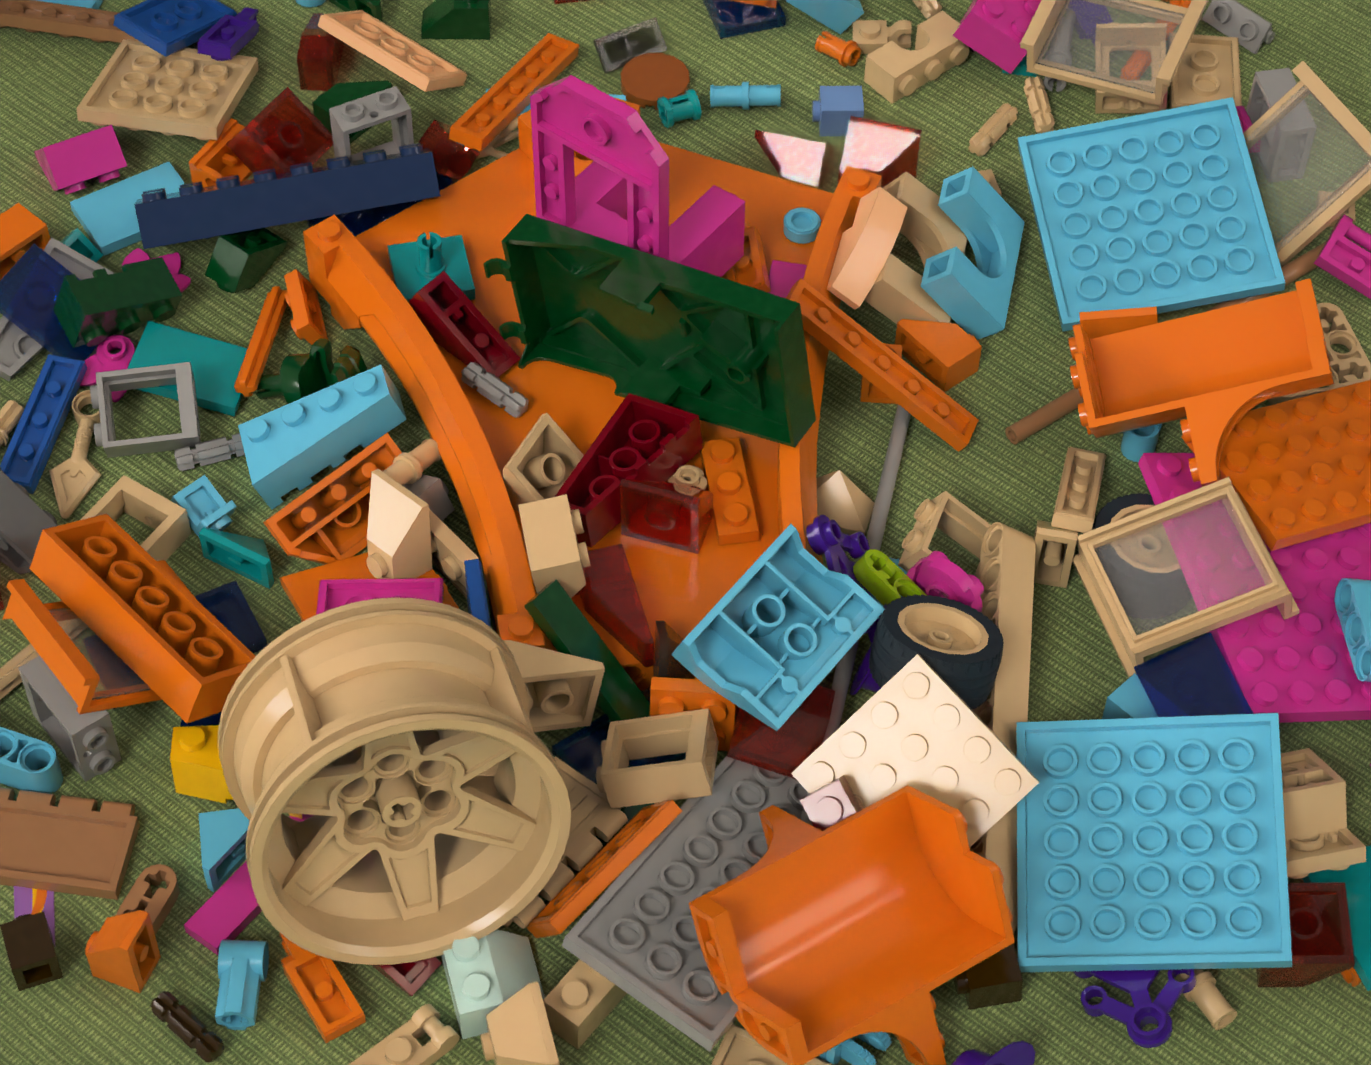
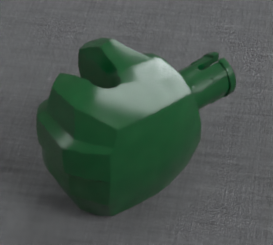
M320 338L311 346L310 353L287 355L281 364L280 373L262 374L257 390L264 389V391L258 392L256 395L262 400L284 396L287 404L368 369L360 351L351 346H345L340 351V357L333 363L330 340Z

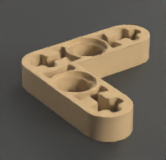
M1331 303L1317 304L1334 384L1329 385L1327 388H1315L1267 399L1271 405L1371 380V364L1347 318L1338 306ZM1331 345H1344L1349 349V352L1338 353L1331 348Z

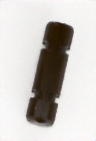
M168 991L161 992L150 1004L153 1014L162 1022H167V1027L191 1049L195 1048L197 1050L196 1054L205 1062H213L225 1049L223 1041L213 1031L208 1032V1027L186 1006L179 1005V1000Z

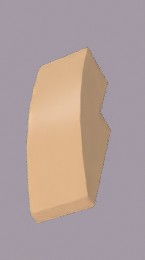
M882 187L876 188L860 199L853 226L842 233L827 286L828 291L854 310L861 306L882 271L895 244L908 208Z

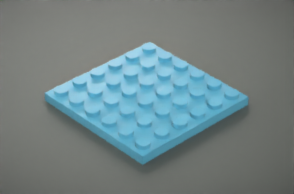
M1233 97L1018 137V149L1062 332L1073 330V325L1080 324L1079 312L1157 306V314L1284 291L1285 279Z
M1278 713L1016 722L1017 758L1040 781L1017 803L1018 964L1021 972L1292 967Z

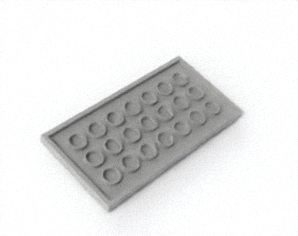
M760 720L753 725L715 768L712 796L687 799L680 807L682 812L619 875L569 931L562 944L563 948L709 1052L737 1019L735 1013L739 1010L738 1006L732 1001L729 992L721 995L713 980L700 947L689 902L741 875L765 855L768 846L759 815L760 811L775 805L801 819L803 806L800 800L807 794V790L791 773L811 754Z

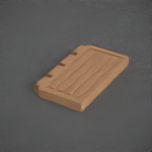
M0 787V885L118 900L140 827L138 817L134 816V804L104 800L100 812H97L96 799L62 795L58 806H55V794L20 790L16 801H13L14 789Z

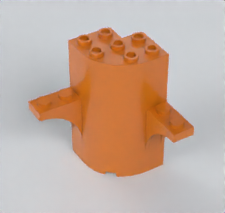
M1311 278L1295 282V291L1093 339L1089 338L1081 324L1073 325L1074 337L1068 338L1071 355L1073 360L1076 361V365L1070 366V373L1074 388L1078 389L1081 398L1083 397L1084 402L1078 404V412L1083 427L1086 426L1088 435L1093 434L1096 438L1183 419L1180 420L1185 444L1192 442L1195 457L1188 459L1193 482L1200 481L1202 487L1219 481L1221 456L1227 438L1235 425L1248 411L1267 399L1334 384Z
M909 785L823 831L775 805L760 811L759 815L768 846L765 855L741 875L689 902L704 959L721 995L729 992L732 1001L738 1006L739 1011L735 1013V1017L763 1048L788 1065H803L852 1037L870 1032L893 1033L902 1046L906 1060L914 1065H947L943 1051L945 1041L938 1030L934 1013L936 1003L930 991L1015 942L1011 926L1013 917L1007 906L1003 890V873L995 862L970 851L966 834L968 825L964 815L958 809Z

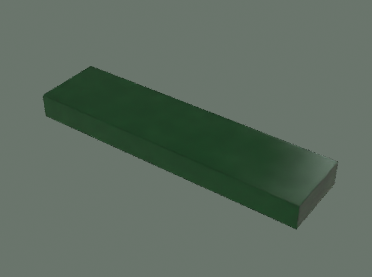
M557 579L547 584L524 605L558 652L603 662L605 671L597 703L611 722L650 716L649 701Z

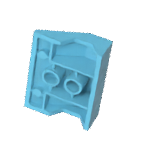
M790 524L685 637L671 655L703 684L777 731L885 609L848 575L830 571L803 547L798 530Z

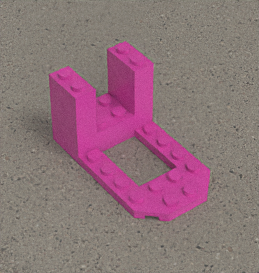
M573 75L541 87L530 96L536 217L722 277L744 256L745 201L716 185H713L669 226V157L635 109ZM574 150L593 160L576 177L574 171Z

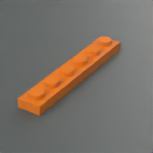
M548 33L450 127L449 139L463 144L469 149L481 152L530 104V96L541 87L550 84L578 57L579 44Z
M802 278L792 286L786 299L800 303L803 329L956 451L959 452L968 445L979 421L975 416Z

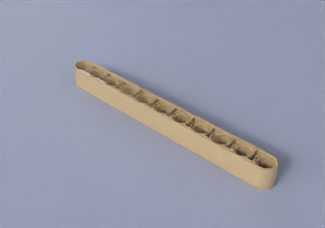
M995 522L987 529L981 543L979 580L984 587V592L980 596L982 600L981 613L996 624L1000 633H1002L1004 643L1002 659L993 688L987 700L980 707L973 709V712L1017 757L1016 722H1028L1036 544L1033 537L1003 523ZM1017 804L970 847V851L995 862L1003 873V890L1007 906L1013 917L1011 923L1013 934L1017 927Z

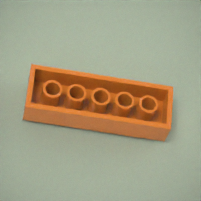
M108 514L42 530L29 569L186 724L222 712L227 696L237 678L256 656Z

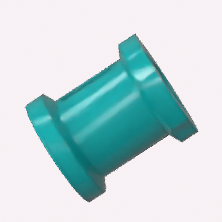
M694 89L686 90L684 95L669 99L660 97L657 100L659 117L666 128L673 127L675 122L689 118L693 120L701 119V105Z

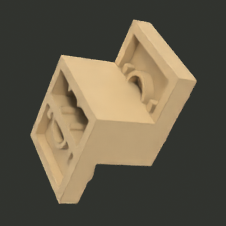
M1310 748L1281 753L1287 877L1300 879L1308 876L1309 873L1328 869L1335 871L1344 870L1350 865L1366 862V846L1347 829L1346 781Z

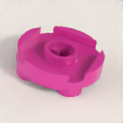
M933 551L928 557L921 558L907 572L906 575L925 594L952 599L968 605L978 612H982V600L980 597L984 592L982 582L976 576L967 574L962 568L950 561L944 553Z

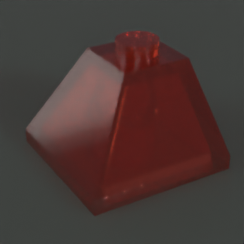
M851 116L839 168L838 183L846 166L882 175V188L906 171L916 178L922 130Z
M755 130V139L781 178L810 187H822L833 153V144Z
M621 480L619 485L621 535L699 554L713 518V492L705 491L696 486H685L670 482Z
M818 685L777 731L739 707L727 757L795 779L791 773L823 742L830 721L835 691Z
M1288 883L1292 967L1256 968L1258 987H1304L1351 969L1355 964L1345 883Z

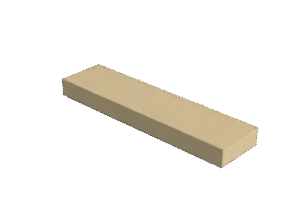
M1068 447L1053 513L1052 527L1082 533L1092 530L1106 460L1104 453Z

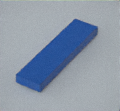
M48 354L1 461V470L13 482L23 486L30 494H34L72 406V401L87 371L85 361Z

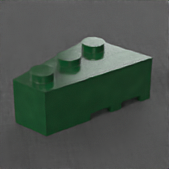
M162 257L124 264L121 267L123 272L108 275L105 268L94 270L92 273L94 278L78 280L75 274L64 277L53 311L73 349L85 344L88 347L96 346L105 341L110 335L119 332L121 334H129L139 329L142 324L148 321L162 322L171 318L176 313L183 295Z

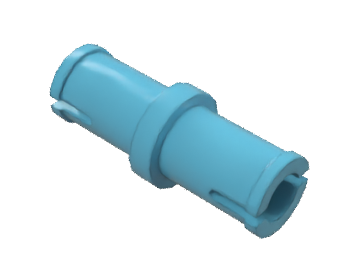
M742 82V85L733 86L710 85L711 108L742 106V110H749L750 106L781 107V84L749 85V82Z

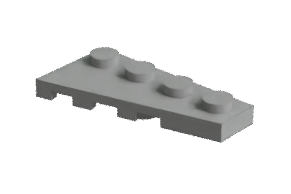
M51 237L0 319V377L10 381L63 331L53 309L64 277L75 274L78 280L94 278L92 274L94 270L105 267ZM105 268L108 275L114 274L112 271Z

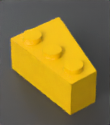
M219 725L173 727L170 763L176 793L227 804L229 799L233 800L228 790L219 758ZM289 813V816L302 819V814Z

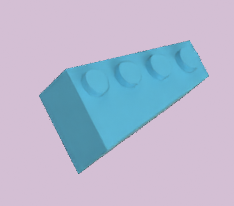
M378 365L238 425L252 486L272 510L283 503L282 496L296 487L301 491L313 483L312 476L329 465L334 469L346 461L345 457L348 452L359 445L365 448L407 420L399 390L383 366Z

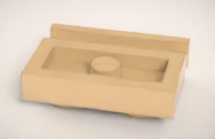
M429 509L432 564L467 598L464 561L479 559V557Z

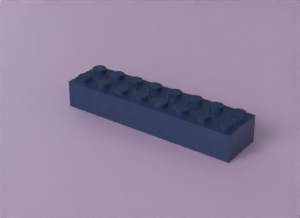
M413 143L399 146L400 153L386 155L384 149L364 152V159L351 162L348 156H339L326 159L327 166L313 168L312 162L291 165V172L276 175L275 168L253 172L254 179L244 181L239 180V175L217 178L216 186L203 188L202 181L180 185L179 192L166 194L165 188L144 191L141 194L142 199H138L134 204L143 249L440 196L433 153L429 148L423 149L421 143Z

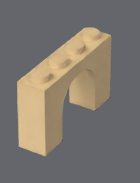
M907 171L883 187L884 190L908 207L899 232L914 245L921 257L924 268L927 258L956 246L964 254L968 239L962 230L938 206L940 197ZM890 253L882 271L864 301L895 324L902 319L952 323V318L921 287L923 276Z

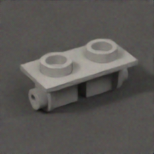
M1212 0L1202 18L1203 21L1226 36L1237 37L1238 44L1254 54H1257L1262 43L1269 44L1275 37V32L1272 31V23L1236 0Z

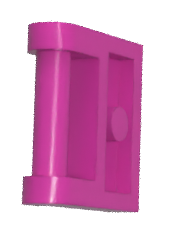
M1343 214L1334 226L1314 264L1371 299V235L1352 223L1353 219Z

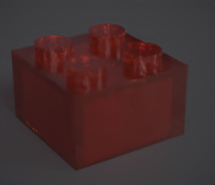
M286 87L226 145L252 173L275 168L276 175L291 172V165L312 162L313 165L333 146V138L327 128Z

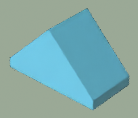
M239 808L199 813L202 868L207 888L212 892H215L246 859V835L250 820L245 817Z

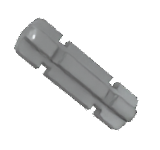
M470 362L467 367H464L461 372L462 381L473 389L477 386V392L500 408L505 406L504 411L511 416L520 418L527 411L528 398L517 391L512 393V387L490 372L485 374L486 369L476 362Z
M240 433L232 434V439L229 440L225 436L195 444L196 448L190 449V446L176 449L174 457L179 471L194 469V464L200 463V466L229 460L233 454H236L237 457L244 456Z

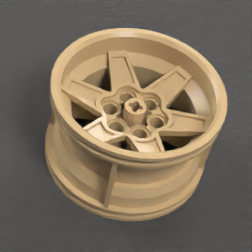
M393 597L354 602L310 617L278 636L256 655L234 683L221 712L218 727L219 758L228 790L235 804L245 817L250 820L246 835L245 853L247 868L257 903L273 927L299 947L332 960L365 965L409 963L443 955V951L452 949L454 940L472 936L479 940L510 921L540 893L557 869L567 845L571 825V806L568 791L554 757L531 727L527 689L516 660L506 643L483 621L463 610L431 600ZM282 813L307 814L314 816L302 822H299L297 820L291 819L283 815Z

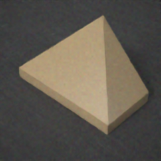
M840 470L816 478L817 515H825L830 520H835L842 533L851 535L861 531L866 535L874 502Z

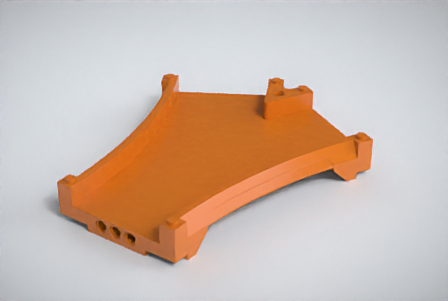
M617 99L628 104L640 115V105ZM531 110L518 116V149L440 190V196L424 199L357 236H354L335 214L303 231L310 283L330 304L331 315L343 329L363 327L401 381L418 410L431 439L435 440L438 444L439 455L453 482L479 554L487 583L493 630L502 640H512L557 651L524 607L537 592L530 570L520 513L512 508L503 481V468L541 415L545 413L550 415L585 455L625 398L615 395L616 383L608 377L546 360L534 361L521 369L518 367L519 361H517L498 377L513 388L512 393L517 391L529 400L527 411L520 418H514L504 411L505 406L500 408L477 392V386L473 389L462 381L461 372L468 365L433 340L411 305L396 287L387 245L415 242L423 233H426V240H429V232L437 233L441 238L462 235L475 287V300L470 301L499 334V327L506 322L513 321L521 324L511 282L506 281L505 276L501 274H495L487 278L483 264L494 258L506 260L501 241L526 214L536 217ZM658 142L669 157V226L713 185L733 193L745 201V221L749 222L750 227L755 226L760 234L768 275L773 260L807 265L803 280L840 308L841 299L828 291L827 286L842 233L853 226L860 199L876 188L881 187L882 175L846 166L835 192L830 193ZM574 150V171L576 177L593 160ZM809 208L820 216L821 226L814 241L799 244L790 241L784 235V217L790 210ZM726 273L722 276V278L727 279ZM805 330L804 337L816 421L795 448L700 420L703 441L739 437L759 528V541L719 545L707 487L699 499L692 502H683L673 496L672 491L668 487L667 480L592 548L587 546L591 566L583 568L586 585L571 599L640 691L651 690L652 677L695 678L671 654L790 524L798 530L803 547L823 565L822 555L816 554L809 544L806 528L818 516L816 481L817 440L829 349ZM518 337L507 338L505 341L521 358L526 344H521V340ZM700 451L685 465L696 466L703 470Z

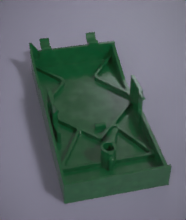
M526 214L501 241L506 260L494 258L483 264L487 278L495 274H501L505 276L506 281L512 284L521 324L513 321L506 322L499 327V330L504 340L509 337H518L521 340V344H526L518 367L521 369L534 361L546 360L602 375L614 380L617 386L614 393L617 396L625 398L628 393L697 414L699 415V420L794 448L816 421L801 308L798 302Z

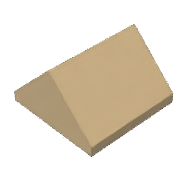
M548 413L541 415L503 468V481L514 510L519 511V504L555 497L584 456Z

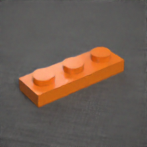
M739 437L703 441L704 448L700 451L704 475L708 481L707 490L718 544L727 545L759 541V528Z

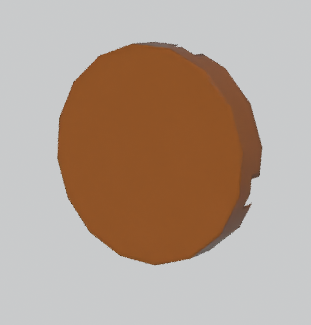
M646 53L636 56L627 62L621 71V91L623 95H626V99L629 102L638 104L641 108H645V105L654 106V110H658V98L666 97L669 99L684 95L690 86L689 70L685 64L674 56L663 53Z

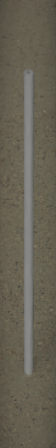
M899 404L896 409L866 537L870 549L880 551L911 417V414ZM859 640L837 663L818 747L840 727ZM803 808L801 820L813 826Z

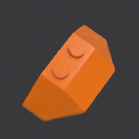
M388 432L263 523L289 556L321 564L353 557L367 546L371 473L376 469L383 472L393 464L394 458L402 453Z

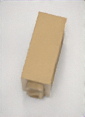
M125 475L80 519L83 520L108 514L116 521L124 512L155 529L140 546L156 561H166L192 534L187 509Z
M944 491L932 500H924L915 511L914 518L916 523L902 542L904 551L898 565L908 572L921 558L928 557L932 553L928 547L936 527L980 559L982 539L991 525L947 491ZM980 562L974 574V576H976L978 579L980 571Z
M709 708L610 722L607 740H602L601 742L603 762L602 766L596 769V780L599 791L606 792L611 809L658 803L666 800L674 801L712 796L719 741ZM686 753L685 760L628 767L629 760Z

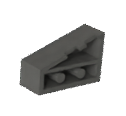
M0 467V561L20 575L31 572L29 568L42 530L58 525L55 517L49 512L42 510L29 498L28 491L20 484L13 482Z

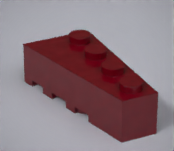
M628 393L555 495L556 497L567 494L570 509H579L584 533L576 535L578 543L586 542V545L592 548L674 475L678 468L684 466L704 448L699 415Z

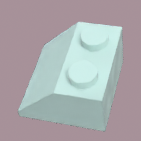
M495 930L479 940L475 936L456 939L453 941L452 949L443 951L442 962L462 1039L487 1033L486 1015L529 983L538 981L543 1000L545 999L528 937Z

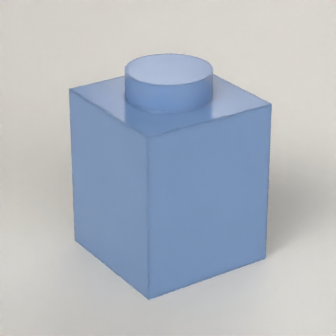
M820 86L819 101H812V122H819V136H862L864 117L862 86Z

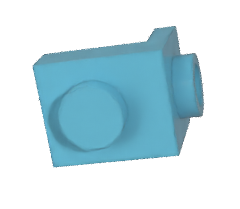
M205 475L173 495L170 500L187 509L190 527L198 537L203 527L219 531L227 528L233 522L230 517L237 507L233 500L226 503Z

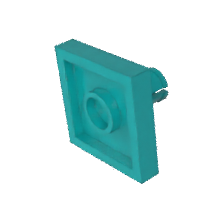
M429 232V240H426V233H423L415 242L387 245L394 284L408 302L420 289L443 271L447 273L469 300H475V287L462 235L441 238L437 233Z

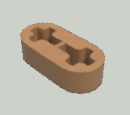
M161 864L151 865L144 869L116 915L138 910L148 912L156 935L180 893L177 876L173 869ZM162 881H165L167 888H158L153 895L150 886H158Z

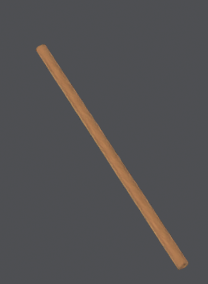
M1326 242L1281 267L1285 286L1318 267L1314 262ZM1273 293L1221 302L1207 311L1265 298ZM1074 388L1008 426L1005 429L1008 440L1012 444H1018L1076 410L1078 404L1084 402L1083 397L1081 398L1078 389Z

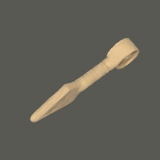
M90 390L78 393L72 401L73 414L79 426L71 457L49 470L60 516L63 519L71 516L101 477V473L87 459L94 431V423H100V413L98 411L92 415H86L80 412L85 405L92 404Z

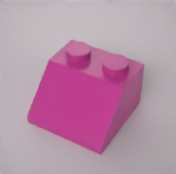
M112 124L34 151L36 159L53 190L56 191L63 188L65 195L86 188L85 180L98 177L99 182L102 183L119 177L118 169L127 166Z

